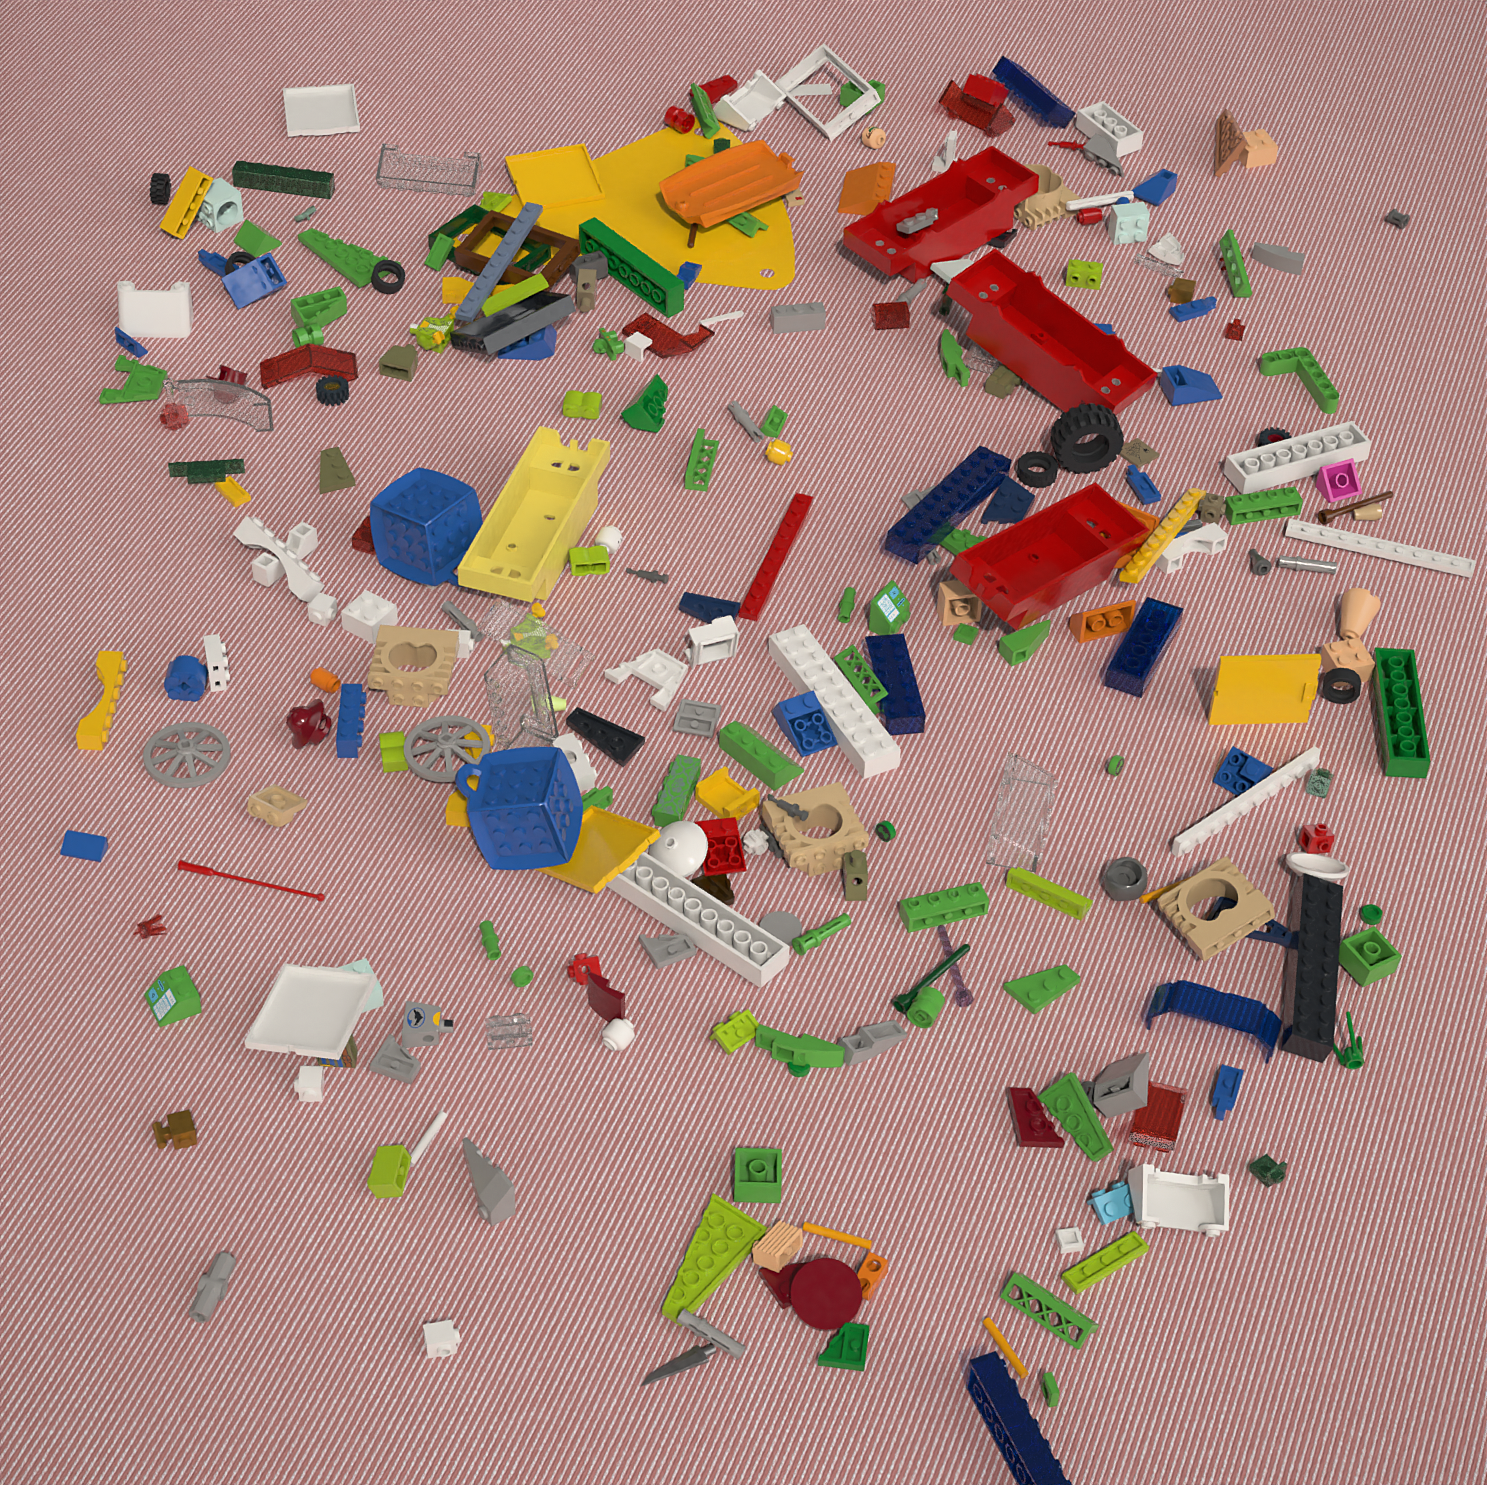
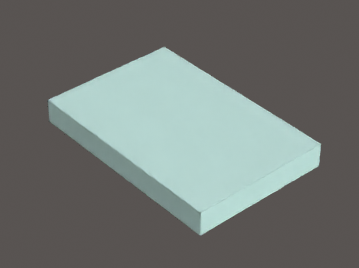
M970 259L932 263L930 269L950 284L953 277L974 262Z

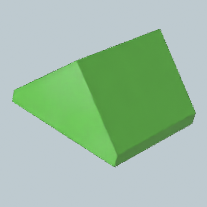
M247 219L234 238L236 245L255 258L282 245L280 240L264 228Z

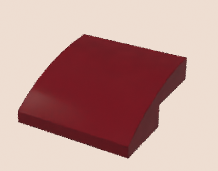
M590 972L588 974V1004L600 1017L609 1023L615 1018L623 1020L625 1018V993L610 988L609 979Z

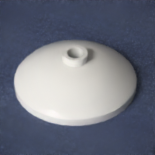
M677 821L665 826L659 831L661 836L650 845V856L684 878L694 873L701 866L708 850L706 834L697 824L690 821Z
M1294 852L1286 857L1288 866L1300 877L1303 873L1334 882L1345 878L1349 874V867L1346 864L1324 855Z

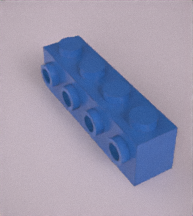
M342 684L336 735L337 758H358L359 747H362V735L360 733L364 732V721L362 718H365V706L363 704H366L367 700L362 684Z

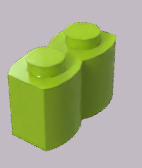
M576 390L567 391L563 402V415L570 418L598 419L602 408V394L597 392L583 393Z
M598 545L589 548L574 547L569 549L568 560L572 575L585 576L590 573L602 575L610 572L607 547Z
M403 731L379 733L384 773L408 770L404 756V743L407 737H404Z

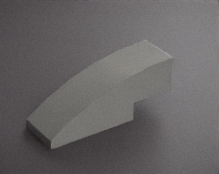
M1255 242L1252 258L1271 268L1301 275L1305 254L1288 251L1289 247Z
M896 1020L862 1027L859 1034L842 1038L839 1046L845 1048L844 1061L848 1066H851L885 1052L905 1039L908 1034Z

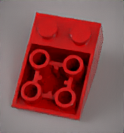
M736 817L694 822L704 831L708 840L707 854L701 864L705 876L747 871Z

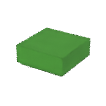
M960 623L954 633L953 640L972 645L979 629Z
M1044 1373L1041 1383L1044 1398L1049 1407L1057 1406L1060 1392L1053 1373Z

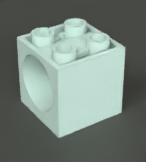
M221 177L213 180L195 215L196 219L215 233L243 221L241 192Z

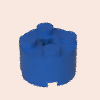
M181 655L176 657V660H171L168 664L164 681V688L168 693V697L172 700L178 699L192 702L200 700L204 693L208 676L207 666L199 663V659L188 655Z

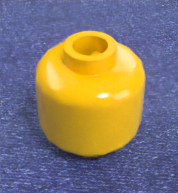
M775 439L773 442L770 441L765 455H767L768 461L782 466L786 461L790 462L793 452L790 451L791 445L789 443Z

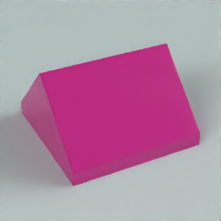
M1353 458L1320 467L1316 488L1329 503L1363 494Z

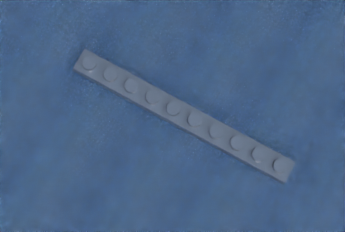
M526 202L456 311V319L473 322L543 212L542 205Z

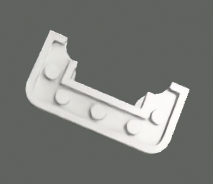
M759 69L754 73L752 80H748L732 96L729 97L726 94L722 97L714 113L717 120L745 132H751L761 120L775 109L779 110L785 104L783 101L787 95Z
M118 281L120 330L130 337L185 338L190 335L194 318L190 282L178 281L171 286L170 291L135 290L134 283Z
M1142 1164L1128 1171V1183L1136 1223L1141 1224V1228L1155 1229L1156 1226L1204 1232L1208 1237H1219L1220 1233L1229 1231V1175L1217 1174V1178L1213 1179V1177H1207L1205 1174L1192 1176L1161 1172L1158 1168L1154 1169V1165Z

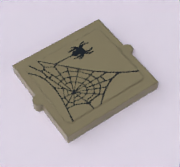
M1139 438L1129 443L1126 442L1119 454L1132 465L1134 464L1136 468L1150 464L1151 461L1160 456L1158 452Z

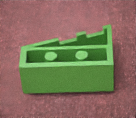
M340 286L291 299V316L298 328H306L307 325L318 323L320 328L347 313V297Z

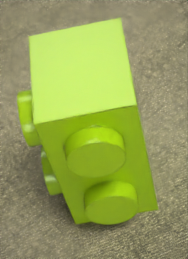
M1069 259L1066 286L1100 290L1103 263Z
M403 1145L377 1147L376 1155L373 1157L371 1174L367 1180L368 1188L377 1199L402 1197L412 1159Z

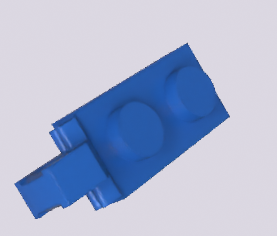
M204 249L198 251V260L204 266L222 277L226 276L224 268L228 259L216 252L211 254ZM233 263L235 270L239 269V266Z
M1211 296L1205 299L1194 300L1171 307L1169 313L1179 323L1207 315L1208 311L1216 308L1217 299Z
M1134 464L1127 466V480L1142 503L1146 505L1161 501V494L1146 472H1139Z
M1222 1064L1212 1099V1106L1217 1107L1214 1119L1223 1121L1226 1110L1232 1111L1234 1108L1244 1070Z

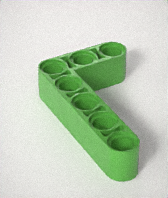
M1297 347L1267 352L1262 355L1259 370L1262 375L1274 376L1296 372L1321 411L1326 414L1336 412L1340 395L1307 348Z

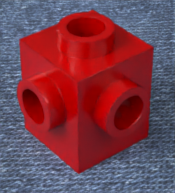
M1326 824L1303 825L1299 844L1307 854L1330 853L1335 835Z
M580 953L574 955V959L569 960L570 965L567 966L569 979L572 978L573 982H579L580 986L588 984V974L590 972L602 977L597 955L587 956V953Z

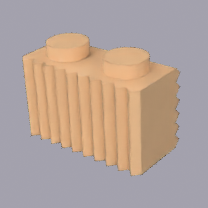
M781 1220L773 1227H769L766 1230L765 1236L753 1244L754 1263L779 1273L782 1267L802 1248V1229H798L793 1225L790 1226L789 1223L786 1224Z

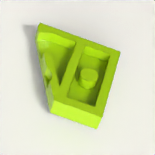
M484 191V199H481L480 207L489 212L491 210L500 212L512 201L511 194Z

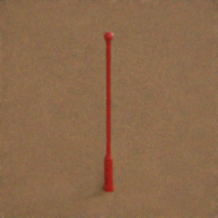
M180 860L177 867L180 871L185 870L207 876L216 875L316 898L320 902L325 899L322 893L313 894L214 871L213 868L188 863L184 860Z

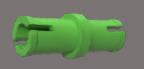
M852 587L844 589V596L839 604L840 613L838 619L841 623H848L850 621L851 612L855 607L856 591Z
M483 921L479 925L482 933V945L486 948L489 960H497L501 957L498 935L495 934L491 921Z

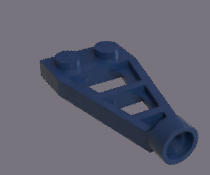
M1219 897L1206 921L1217 919L1221 911L1234 908L1238 902L1231 898ZM1271 919L1265 923V925L1272 928L1270 933L1254 930L1245 936L1247 938L1277 943L1289 949L1292 932L1274 919Z

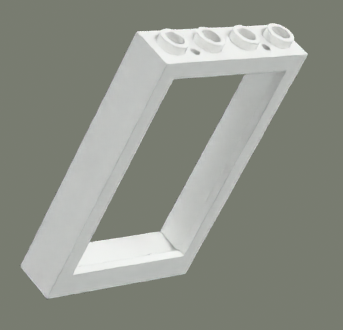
M824 43L774 83L787 95L785 99L830 141L881 101L877 91ZM829 61L864 94L824 126L789 92L825 62Z

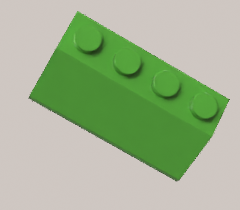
M733 721L720 729L719 747L773 791L804 772L800 765L749 725Z

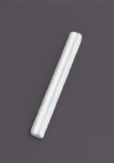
M1123 191L1066 202V210L1073 211L1116 203L1120 197H1127L1129 200H1132L1134 192Z

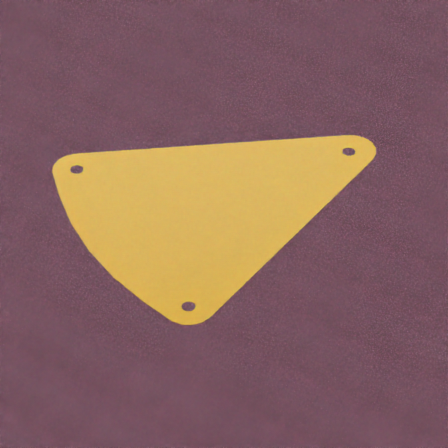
M695 117L693 128L686 134L669 126L592 160L599 173V180L605 192V199L543 209V212L534 224L579 240V224L596 217L675 276L679 274L680 266L686 261L702 265V269L695 280L697 283L759 290H776L790 284L795 277V248L791 222L781 196L746 211L769 226L767 230L759 227L754 238L726 220L707 228L698 224L693 248H689L687 245L691 223L686 222L677 212L671 210L665 202L659 182L684 169L686 155L690 154L707 158L728 148L743 144L719 121L721 129L710 139L705 137V135L700 136L694 133L696 129L702 128L698 117ZM514 194L511 196L512 201L499 213L517 218L523 207L518 194ZM475 223L461 234H470L478 224ZM489 231L471 252L491 258L503 238ZM457 237L453 239L455 240V243L453 245L454 247H457L462 243L457 239ZM551 246V259L560 250L559 248ZM519 248L511 261L518 262L530 252ZM764 269H770L775 274L772 277H763L760 275V272Z

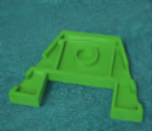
M119 355L115 363V370L130 372V375L123 390L104 388L99 397L100 404L158 399L168 378L167 371L151 365L144 366L135 359L130 361L126 359V356Z

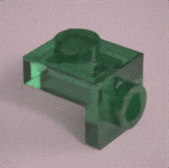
M725 138L714 139V154L730 148V140Z
M1324 768L1314 769L1311 773L1306 792L1326 798L1334 775Z
M1265 1154L1250 1164L1249 1171L1269 1188L1273 1184H1279L1284 1180L1288 1164L1285 1161L1277 1164L1270 1156Z

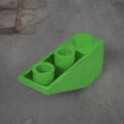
M1048 619L1000 638L999 653L1011 667L1027 661L1049 636L1051 621Z

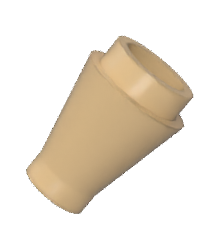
M1372 503L1354 509V519L1378 521V519L1382 518L1381 505Z

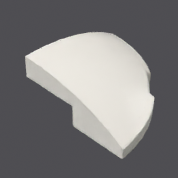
M1170 232L1164 235L1158 243L1151 246L1148 251L1156 258L1173 265H1180L1184 259V253L1180 255L1181 244Z

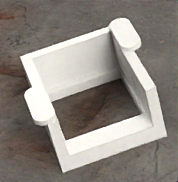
M732 616L712 620V624L688 629L693 647L686 649L684 653L692 670L697 664L700 665L731 656L736 657L740 633Z

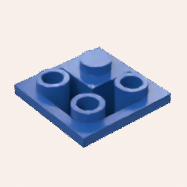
M1163 168L1147 176L1131 191L1134 192L1133 195L1137 198L1159 206L1175 192L1178 174Z
M1232 746L1213 782L1240 796L1270 776L1274 768Z

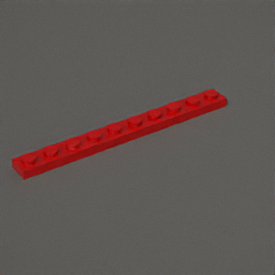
M800 493L795 494L739 610V618L758 621L814 503L813 496Z

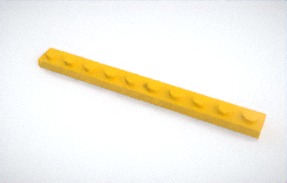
M1199 488L1187 490L1119 574L1121 582L1136 584L1140 582L1199 508L1200 500H1204L1207 493L1206 490H1200Z

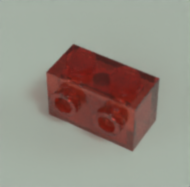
M907 302L872 304L871 319L874 329L909 328L910 311Z

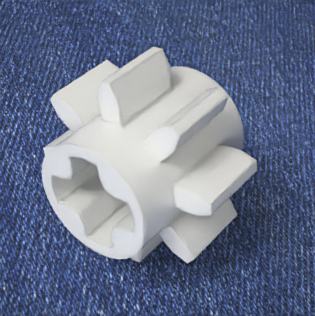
M758 829L756 831L750 830L743 838V842L746 844L743 848L754 856L756 854L761 855L768 849L769 845L766 840L769 836Z

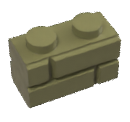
M1001 364L987 378L985 392L1004 399L1008 394H1012L1016 385L1019 386L1023 379L1004 364Z

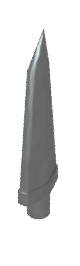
M711 1344L703 1349L698 1345L693 1347V1349L650 1373L641 1386L708 1363V1357L716 1353L714 1345Z

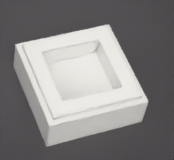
M1078 1227L1055 1230V1238L1061 1254L1084 1250V1244Z

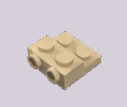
M273 784L249 796L247 811L253 817L264 819L269 825L282 827L293 821L294 813L306 808L307 800Z

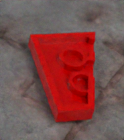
M724 75L698 86L707 93L712 105L714 102L718 103L722 96L728 95L736 89L738 82L730 75ZM690 89V96L694 98L693 91Z

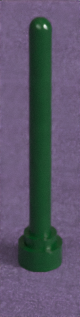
M962 945L907 994H899L893 999L892 1003L895 1009L902 1014L907 1012L919 990L925 986L929 987L968 953L970 945Z

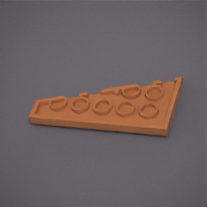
M1227 109L1216 120L1214 175L1219 178L1223 173L1228 172L1232 162L1238 159L1240 152L1248 144L1233 114Z

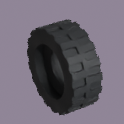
M1032 451L1023 454L1019 458L1017 478L1024 485L1046 488L1055 483L1058 464L1052 455L1042 451ZM1040 467L1045 469L1046 471L1034 472L1028 468Z

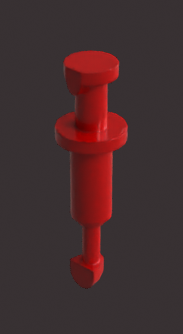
M1077 140L1073 142H1048V145L1051 147L1052 145H1059L1060 148H1070L1073 151H1076L1077 148L1084 151L1083 146L1086 144H1078Z

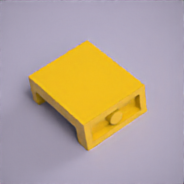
M724 766L706 779L698 782L695 799L718 818L736 817L738 821L759 806L760 791L755 787L749 791L744 789L729 777V769Z

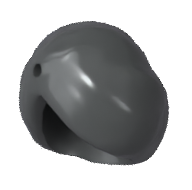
M1132 857L1116 859L1104 875L1105 888L1110 897L1115 901L1136 900L1142 896L1147 888V869L1141 862Z

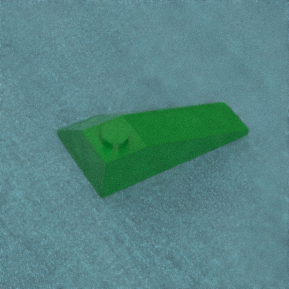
M658 374L654 375L621 412L624 421L629 423L632 428L657 433L665 423L663 414L666 413L664 402L667 401L668 386Z

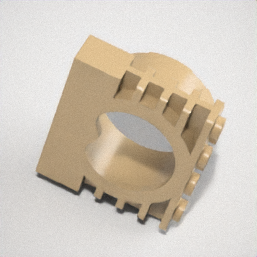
M1024 165L1039 175V188L1037 193L1014 206V217L1034 231L1037 229V226L1041 228L1045 223H1052V219L1058 221L1060 216L1066 219L1078 213L1079 209L1073 211L1066 210V202L1081 198L1063 185V178L1059 174L1052 173V169L1046 165Z
M380 625L370 672L367 676L368 687L384 690L389 698L390 705L428 708L429 704L434 702L440 695L448 694L454 662H456L460 647L459 631ZM403 665H413L417 668L428 666L427 669L417 672H406L397 669Z
M841 782L775 798L777 800L782 799L792 805L798 804L799 810H805L809 814L805 821L800 820V817L797 815L790 817L787 811L779 808L777 803L773 801H763L762 817L770 832L775 833V839L779 841L780 848L784 850L785 859L790 867H796L801 871L807 872L809 877L842 869L844 853L862 850L868 846L869 834L867 831H864V825L859 822V816L854 813V808L850 805V798ZM821 826L835 831L836 834L827 838L816 839L804 836L798 831L807 832L813 827Z
M1228 856L1216 860L1211 866L1200 870L1195 876L1181 882L1171 891L1163 893L1157 901L1160 911L1164 912L1166 918L1173 922L1176 929L1180 930L1181 935L1188 940L1189 946L1203 962L1275 918L1273 904L1258 888L1255 890L1253 884L1246 880V876L1238 871V867L1231 863ZM1209 897H1227L1238 902L1234 908L1221 911L1218 918L1212 921L1199 919L1189 911L1196 903Z

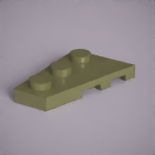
M339 447L322 450L320 455V494L356 486L355 479Z

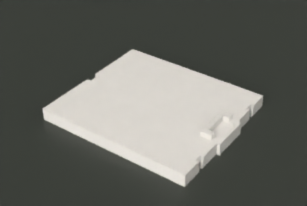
M354 83L323 85L321 87L283 88L288 137L360 132Z
M285 963L244 1041L246 1048L280 1053L293 1051L296 1052V1055L339 1060L377 982L376 974H358V972L325 966L311 967L302 965L300 967L299 965Z

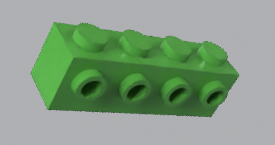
M1295 486L1225 497V516L1230 525H1238L1300 515L1303 499Z
M976 882L900 900L899 915L907 932L910 933L988 914L989 898L981 883Z

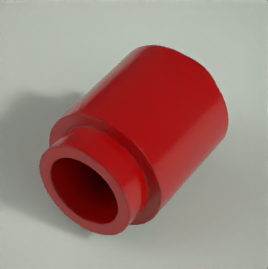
M1097 207L1079 209L1076 214L1077 222L1082 226L1097 224L1099 221H1102V211Z

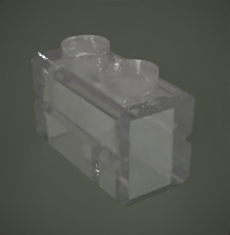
M515 1013L511 1016L494 1015L490 1018H485L488 1050L533 1046L530 1014Z

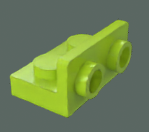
M749 1009L743 1013L740 1011L735 1012L729 1017L730 1022L727 1024L721 1022L712 1029L714 1033L709 1039L711 1041L716 1039L728 1056L756 1037V1029L760 1024Z

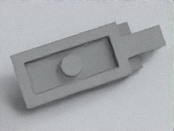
M930 208L925 213H918L912 218L904 219L903 222L897 224V231L910 234L933 224V221L938 219V209Z

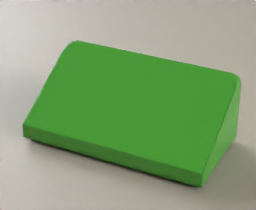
M773 405L767 411L759 427L760 431L765 436L777 438L788 414L776 405Z

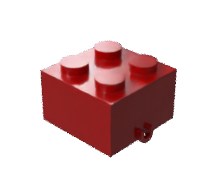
M976 73V75L969 74L962 92L994 105L995 108H1002L1009 90L1004 88V84Z

